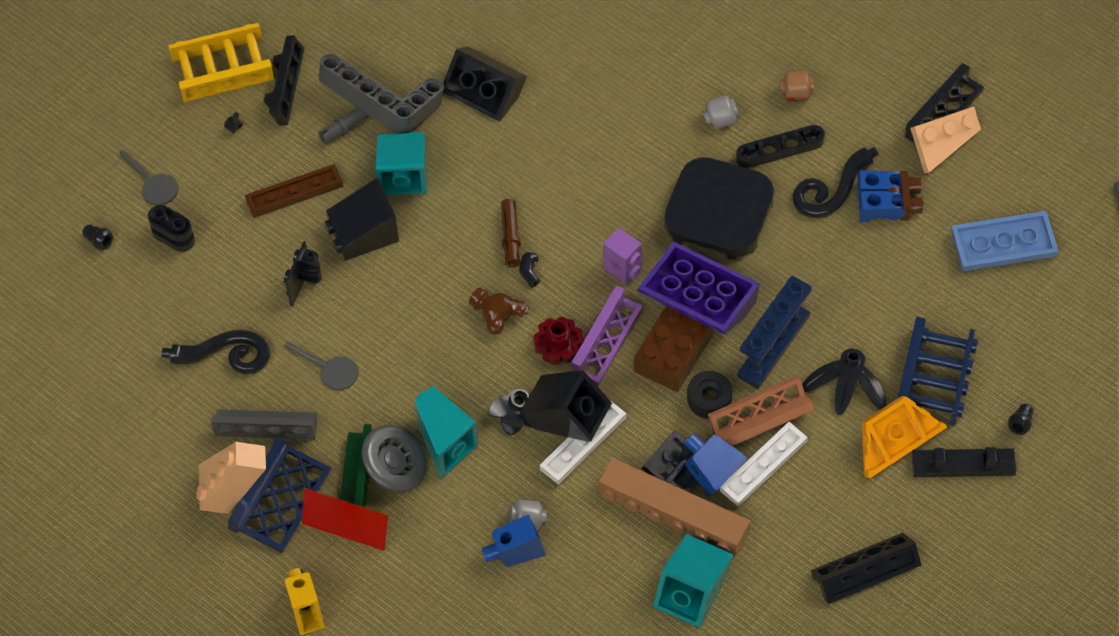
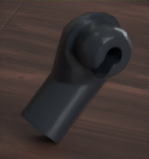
M526 252L521 257L519 273L529 286L533 288L540 283L539 277L533 271V267L537 264L539 258L534 252Z

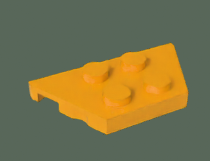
M906 396L899 397L862 421L865 477L872 478L946 429V424L936 420L929 412L918 407L915 402Z

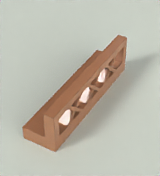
M796 375L708 414L713 434L734 446L815 409L812 400L804 393L800 377ZM795 385L797 394L789 398L784 397L787 388ZM766 397H775L771 406L767 408L761 406ZM748 405L753 407L749 416L744 418L739 416L743 407ZM725 415L731 417L726 426L718 427L716 419Z

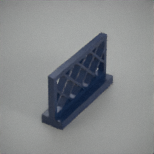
M277 437L266 456V470L237 504L228 519V529L235 533L239 531L283 553L303 516V507L299 510L298 506H302L304 500L296 501L293 490L307 487L309 490L318 492L331 471V467L286 445L287 441ZM289 454L298 459L300 466L286 469L284 460ZM316 468L322 471V474L318 479L309 481L305 470ZM302 471L305 482L291 485L288 474ZM285 476L287 487L274 490L272 480L276 477ZM290 492L293 503L279 506L276 495ZM272 496L275 507L262 511L259 502L262 498ZM295 508L296 519L284 522L281 511ZM277 512L280 524L267 527L264 515ZM260 517L263 528L252 530L246 527L249 519ZM282 528L285 537L282 543L279 544L271 540L269 532Z

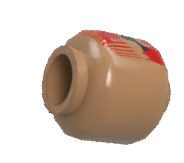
M806 70L787 71L784 79H780V94L785 93L788 101L808 100L810 94H814L813 75L809 76Z

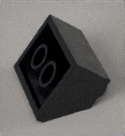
M468 46L457 48L443 82V93L497 121H501L519 98L527 76Z

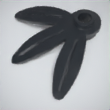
M858 349L845 350L841 354L840 360L818 368L802 384L804 392H809L825 385L841 374L835 392V411L837 415H842L848 407L854 392L856 378L868 398L879 410L887 406L885 394L879 381L864 366L865 355Z

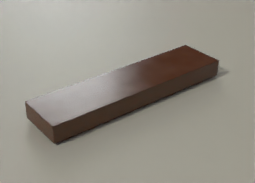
M335 164L252 192L245 195V199L253 218L339 189L343 187V182Z

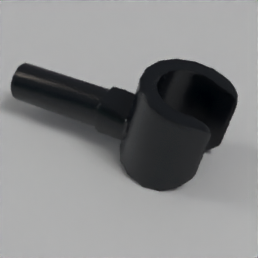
M234 112L233 116H230L224 124V127L233 134L237 126H243V123L238 120L239 113Z

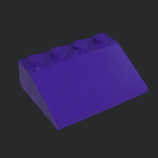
M673 242L640 284L637 291L725 334L742 321L755 305L760 283Z

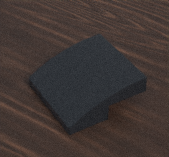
M674 430L641 468L658 479L690 492L697 484V481L685 466V462L693 453L683 444L686 439Z

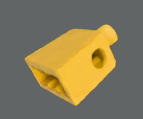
M300 568L291 570L288 573V578L284 581L300 636L324 629L325 625L310 573H304ZM310 606L308 610H302L303 607Z

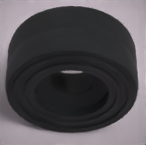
M703 371L691 379L687 388V402L692 412L699 417L709 419L708 414L732 403V386L723 374L716 371ZM706 390H713L717 396L709 400L704 398L702 394Z

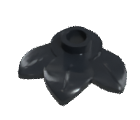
M514 389L507 396L497 397L490 406L489 415L501 418L502 428L507 435L516 434L523 425L533 428L520 414L530 396L524 389ZM514 399H519L522 405L516 404Z

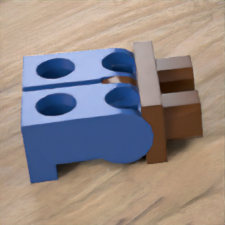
M859 170L857 192L860 222H870V219L887 218L890 220L901 218V220H908L909 214L922 213L923 198L910 197V194L921 193V178L908 177V171H900L899 173L895 171Z

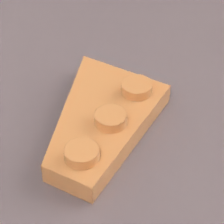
M974 107L910 128L924 174L932 171L981 130Z

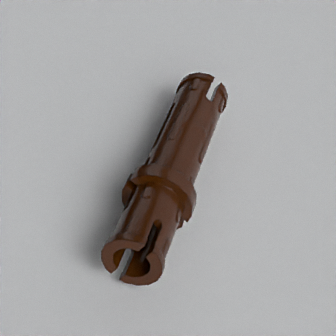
M505 199L501 202L504 235L502 247L505 250V265L517 267L521 263L519 256L521 240L518 237L516 201Z

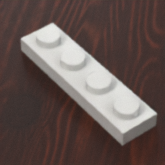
M612 402L591 442L568 437L540 464V470L559 485L626 419V412Z
M788 422L720 487L719 491L739 507L807 443L808 437Z

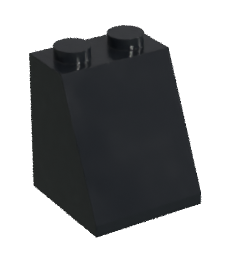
M379 178L369 182L326 210L328 220L324 221L325 227L329 235H334L333 245L337 254L342 253L345 261L399 242L396 216Z
M584 370L546 374L540 376L520 414L535 430L591 442L612 402Z

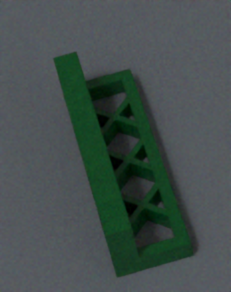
M364 424L363 433L348 432L340 500L366 508L370 475L363 463L362 446L365 438L372 431V424Z

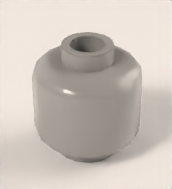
M727 95L709 100L706 104L707 110L703 111L707 124L712 123L715 129H721L736 123L737 116H740L735 99H730Z
M517 499L513 505L510 504L508 524L529 515L538 532L540 526H544L546 523L547 513L546 510H542L539 501Z

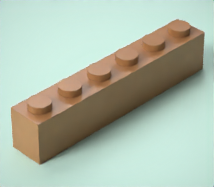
M615 458L611 459L599 480V494L604 499L611 502H619L632 512L638 511L645 514L654 522H662L669 525L675 532H684L734 556H737L750 532L751 520Z

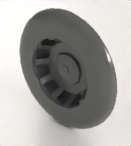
M386 425L375 428L365 438L362 446L363 463L369 475L380 486L391 491L404 492L413 489L421 482L426 470V458L423 448L411 433L397 426Z

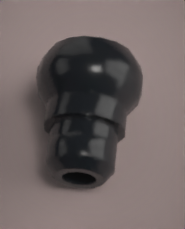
M91 224L83 228V236L95 248L99 250L109 248L113 241V234L109 229L95 227Z
M1021 404L1019 409L1009 417L1008 427L1013 433L1024 435L1030 431L1034 412L1031 405Z

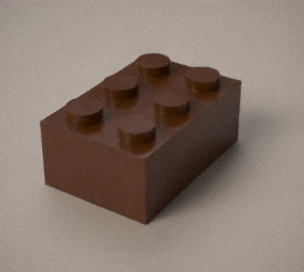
M665 306L634 357V372L679 392L711 339L713 329Z

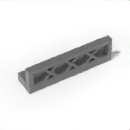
M217 409L216 416H212V425L215 436L279 437L283 439L315 440L317 413Z

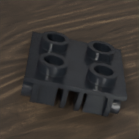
M303 241L300 250L297 249L295 251L291 270L288 269L284 276V283L287 288L286 295L289 297L290 306L292 307L304 281L317 284L322 279L318 254L307 249L305 241Z

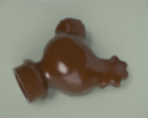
M477 288L469 299V304L473 306L474 310H483V318L487 322V329L493 335L500 334L503 331L504 322L510 316L519 315V317H523L528 314L529 306L525 304V301L514 300L504 293H496L490 296L487 290Z

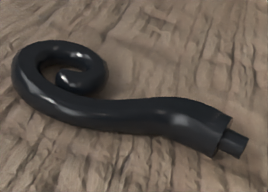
M863 147L848 158L841 173L837 192L826 203L812 205L804 199L806 191L815 189L818 191L815 196L816 203L825 201L829 191L823 181L810 178L800 182L792 195L796 210L810 218L826 217L836 212L848 198L859 170L872 165L873 158L879 155L877 149L872 147L867 150Z
M232 330L216 335L196 345L173 344L172 348H162L161 357L170 358V363L192 364L205 359L227 345L244 343L253 346L257 350L255 360L249 363L241 362L239 357L247 355L249 348L246 345H238L232 348L228 355L229 364L238 373L252 374L262 370L267 365L271 353L267 342L260 335L247 330Z

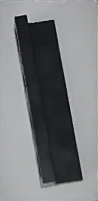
M962 63L906 125L905 138L915 143L910 128L932 121L935 117H942L967 109L983 92L984 87L969 78V66ZM966 84L974 89V92L962 95L961 88ZM959 101L960 107L958 109H947L948 102Z
M901 533L811 570V574L820 584L824 600L830 604L922 565L916 543L905 533Z

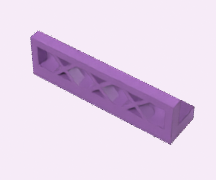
M615 286L571 362L572 371H585L588 366L598 363L600 371L597 376L585 372L597 386L601 383L643 309V305L625 298L624 288ZM622 306L634 310L631 316L621 318L619 311ZM620 325L622 333L610 337L609 328ZM609 344L611 348L610 354L599 357L597 349L600 346Z

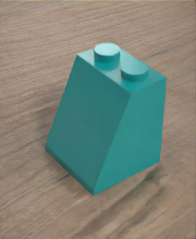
M410 132L377 135L376 176L379 178L386 195L427 194V145L425 133Z
M432 385L427 391L424 390L417 396L415 408L418 427L439 476L443 478L478 446L476 422Z
M686 534L662 569L653 608L700 628L729 573L733 554Z

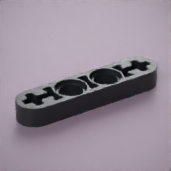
M810 125L743 144L736 151V162L741 167L751 168L818 149L824 144L825 132L818 125ZM814 134V136L818 137V139L814 140V138L810 137V135ZM792 139L797 141L798 145L788 147L785 142ZM772 146L776 151L768 154L763 151V148ZM747 153V155L751 156V158L747 159V157L743 156V154Z

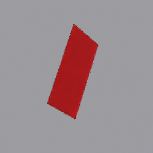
M304 488L302 524L385 551L388 515Z

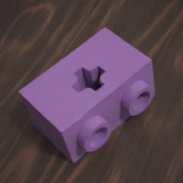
M618 228L603 243L604 270L625 285L631 279H636L642 271V243Z

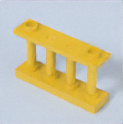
M259 23L247 24L243 27L168 45L172 62L180 60L185 80L178 82L183 102L274 80L270 59L262 61L257 41L263 40ZM248 44L253 63L239 66L234 47ZM225 49L230 69L217 72L212 52ZM202 55L207 75L194 78L189 58Z

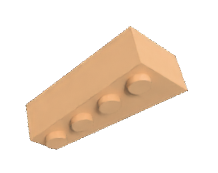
M235 442L199 464V486L196 498L199 500L200 510L229 514L266 470L265 446Z

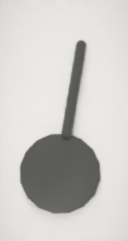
M123 150L120 151V154L147 179L142 188L146 201L154 205H165L176 197L178 185L174 178L165 174L150 177Z
M288 342L285 343L287 348L323 366L321 370L322 380L329 388L344 390L356 382L358 368L351 359L335 357L324 362Z

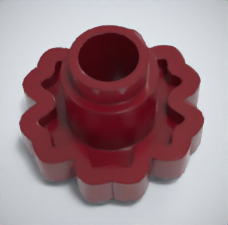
M562 316L557 320L548 318L538 325V332L533 336L535 351L542 354L543 361L550 362L553 365L559 364L561 360L565 363L572 362L584 342L582 329L575 327L574 320Z

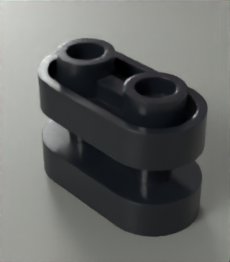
M157 205L150 209L148 220L152 234L157 240L179 252L188 251L194 246L195 237L188 218L165 205Z

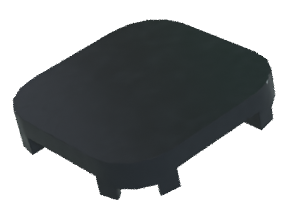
M701 157L693 159L684 166L665 211L664 227H666L668 234L673 238V242L681 245L682 241L725 253L727 254V259L736 260V257L746 255L749 252L753 253L757 248L758 239L770 208L773 206V184L766 175L758 171L713 158Z

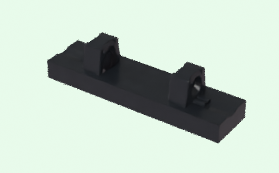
M295 35L286 36L282 54L273 57L272 64L278 70L274 92L267 93L264 96V103L270 109L269 114L276 120L279 126L288 125L305 49Z
M986 447L985 449L951 450L934 448V450H912L913 477L1016 475L1014 448L996 449V447Z

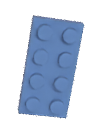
M1047 211L951 226V234L962 272L1058 256L1059 251Z

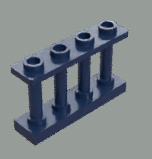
M794 276L788 279L740 346V352L749 357L738 371L737 378L757 389L760 388L810 317V311L802 308L801 305L812 291L811 285Z
M916 317L898 398L906 396L915 402L917 406L952 413L950 424L955 425L956 417L962 418L965 403L960 402L961 395L966 396L969 382L964 381L965 375H971L974 360H970L969 356L970 353L975 354L978 339L973 338L975 330L970 329L968 340L929 332V329L924 328L926 318ZM928 341L966 349L964 360L924 353V350L920 349L921 343ZM923 362L961 370L959 382L919 374L920 371L915 370L916 364H922ZM922 384L955 391V402L949 403L916 396L914 392H910L911 386Z

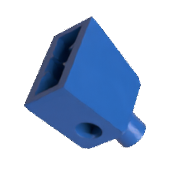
M692 433L683 443L693 453L685 462V466L708 496L715 493L747 459L745 455L714 434L703 442L695 433Z
M529 515L494 530L492 535L495 543L482 548L486 562L501 557L506 567L546 555L539 534Z

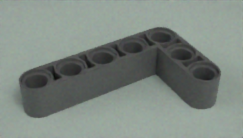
M326 54L320 59L318 78L322 84L398 134L409 133L441 105L444 85L437 78L426 79L401 99L334 54Z

